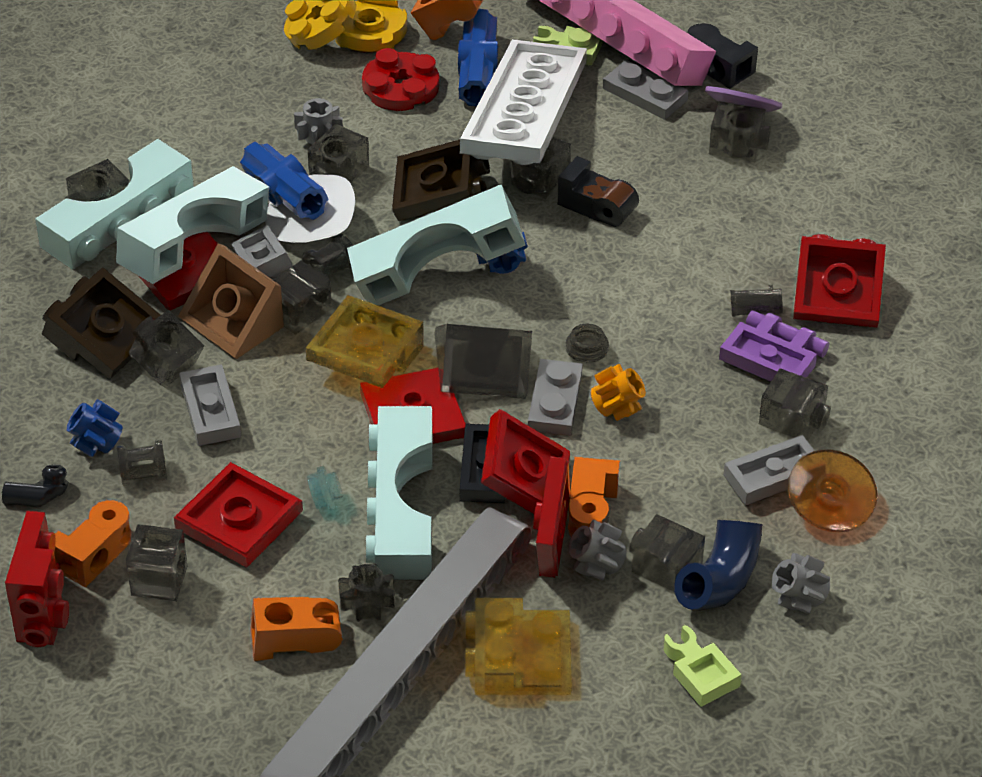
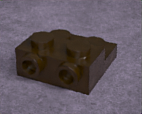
M460 139L397 156L392 211L398 221L422 217L486 191L487 186L482 175L490 173L489 160L477 159L470 154L460 153Z
M102 267L91 278L87 275L83 276L72 288L71 296L64 302L56 300L46 310L42 318L45 321L42 335L73 361L81 355L107 378L111 379L164 329L167 319Z

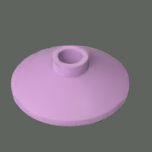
M706 86L705 92L713 99L729 108L727 116L750 121L752 113L776 111L782 109L783 105L781 102L740 91Z

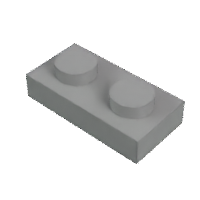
M628 60L622 62L603 78L602 89L664 120L688 101L687 89L681 86H674L662 77Z
M268 225L231 243L238 256L273 281L284 274V270L293 266L287 252Z
M540 359L528 417V426L542 433L571 436L582 379V363Z
M222 364L180 372V384L197 445L202 446L241 438L240 423Z
M801 435L726 462L723 475L742 502L748 505L824 477L825 464L805 437Z

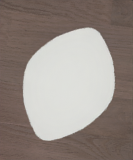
M309 175L312 180L324 188L329 200L325 204L324 213L314 220L306 217L299 218L284 204L276 207L270 202L265 224L269 226L278 241L307 243L336 236L348 228L353 217L356 200L351 183L346 178L338 175Z

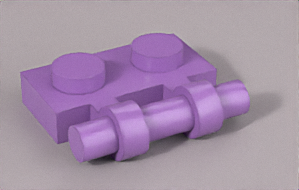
M752 310L746 319V324L740 322L720 347L719 360L796 392L816 366L817 356L823 358L826 355L829 342L816 337V332L805 327L799 330L782 323V318L772 313L763 315Z

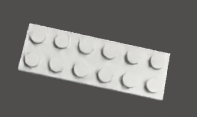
M512 39L460 138V153L470 154L482 160L492 158L509 159L521 165L540 163L587 60V48Z

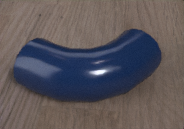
M717 520L714 545L707 561L703 564H687L681 568L676 576L674 588L678 602L685 608L701 611L725 606L746 587L756 566L763 524Z

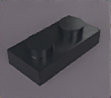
M465 423L459 489L461 502L505 504L504 496L481 483L489 424Z

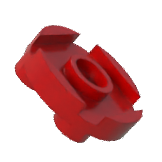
M384 48L377 51L376 59L370 61L363 70L362 90L364 94L371 97L372 103L383 109L392 111L414 109V105L420 104L425 101V104L431 102L439 91V72L436 68V60L428 54L419 55L410 52H397L392 48ZM396 79H406L402 83H395Z

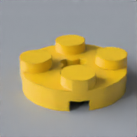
M293 0L285 9L288 18L284 24V33L295 48L300 49V45H305L308 50L320 48L333 41L345 30L341 23L346 19L347 15L353 19L356 13L355 0Z
M397 0L355 1L356 13L353 19L347 15L346 19L341 23L345 30L335 38L336 44L340 47L363 52H377L384 48L394 49V45L399 43L407 32V12L405 8L403 10L400 9Z

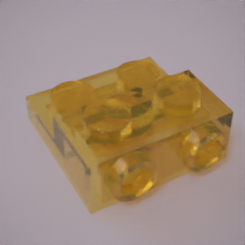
M347 295L307 345L306 360L383 388L395 371L404 373L424 347L423 321Z
M475 598V611H466V639L475 640V648H466L465 677H475V695H571L570 610H523V598Z

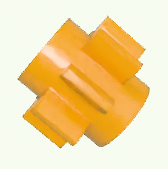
M617 364L594 375L598 385L591 389V398L595 407L603 416L608 417L613 414L615 420L619 421L642 410L638 400L645 397L646 391L641 377L635 370L628 368L623 371L621 365Z

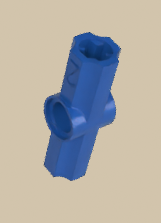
M478 9L474 18L464 22L463 40H459V99L466 102L468 106H477L498 66L497 17L492 16L487 9Z
M256 141L244 148V156L240 161L244 172L269 186L268 199L274 206L277 207L280 204H284L299 218L306 217L311 220L318 218L324 213L325 204L329 200L324 188L308 176L306 170L294 155L290 154L284 157L268 143L258 144Z

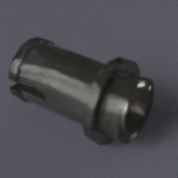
M768 285V289L730 290L732 317L749 315L752 310L761 314H783L781 288L773 289V285Z

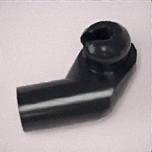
M47 465L42 470L43 479L35 484L5 482L2 489V503L30 507H41L65 493L69 483L65 480L67 475L66 469L61 465Z

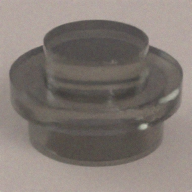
M589 323L580 324L572 329L566 339V351L576 361L592 363L603 359L608 353V339L604 331L597 325Z

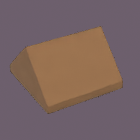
M218 243L178 317L233 358L238 359L284 327L281 286L226 246Z

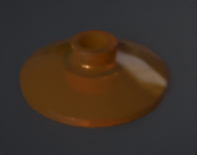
M824 449L806 454L797 461L788 478V495L796 512L806 522L824 531L840 533L857 529L871 517L877 504V487L870 471L855 457L838 450ZM822 494L831 495L835 501L826 499Z

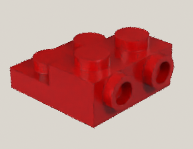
M816 234L811 237L802 236L793 319L878 328L886 244H876L873 240L865 238L853 241L837 240L825 234Z
M26 511L6 577L5 587L16 642H23L32 647H45L47 645H54L58 628H66L69 618L68 600H62L64 573L61 570L60 563L55 561V533L48 531L45 512Z

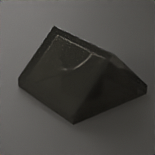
M456 324L436 326L434 335L441 392L526 399L532 331Z

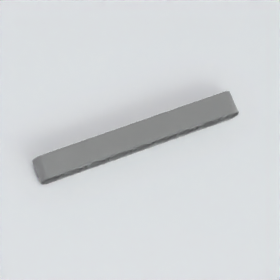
M491 507L486 508L272 759L260 777H334L335 775L340 777L364 748L360 744L363 741L368 743L391 715L388 713V710L390 708L395 710L418 682L414 679L417 676L422 677L444 651L440 647L443 644L448 646L469 620L466 617L468 613L473 615L495 589L491 587L492 584H499L519 558L516 557L518 553L523 555L530 543L532 528Z

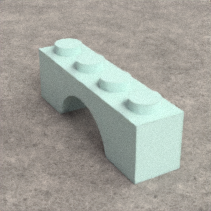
M156 139L128 158L131 181L120 193L104 200L91 202L66 198L35 218L40 248L72 270L85 261L93 260L100 251L117 241L118 227L194 187L191 160L161 140Z
M234 166L118 227L116 263L152 284L182 268L185 238L203 232H224L240 236L267 221L269 186Z
M501 184L347 248L354 281L369 307H374L408 294L417 273L428 262L442 254L460 250L471 251L489 261L525 246L516 211Z
M378 406V424H369V451H377V461H368V488H376V497L367 498V525H375V535H366V563H375L376 580H425L432 572L431 516L417 512L409 507L400 498L399 492L411 478L432 469V406Z

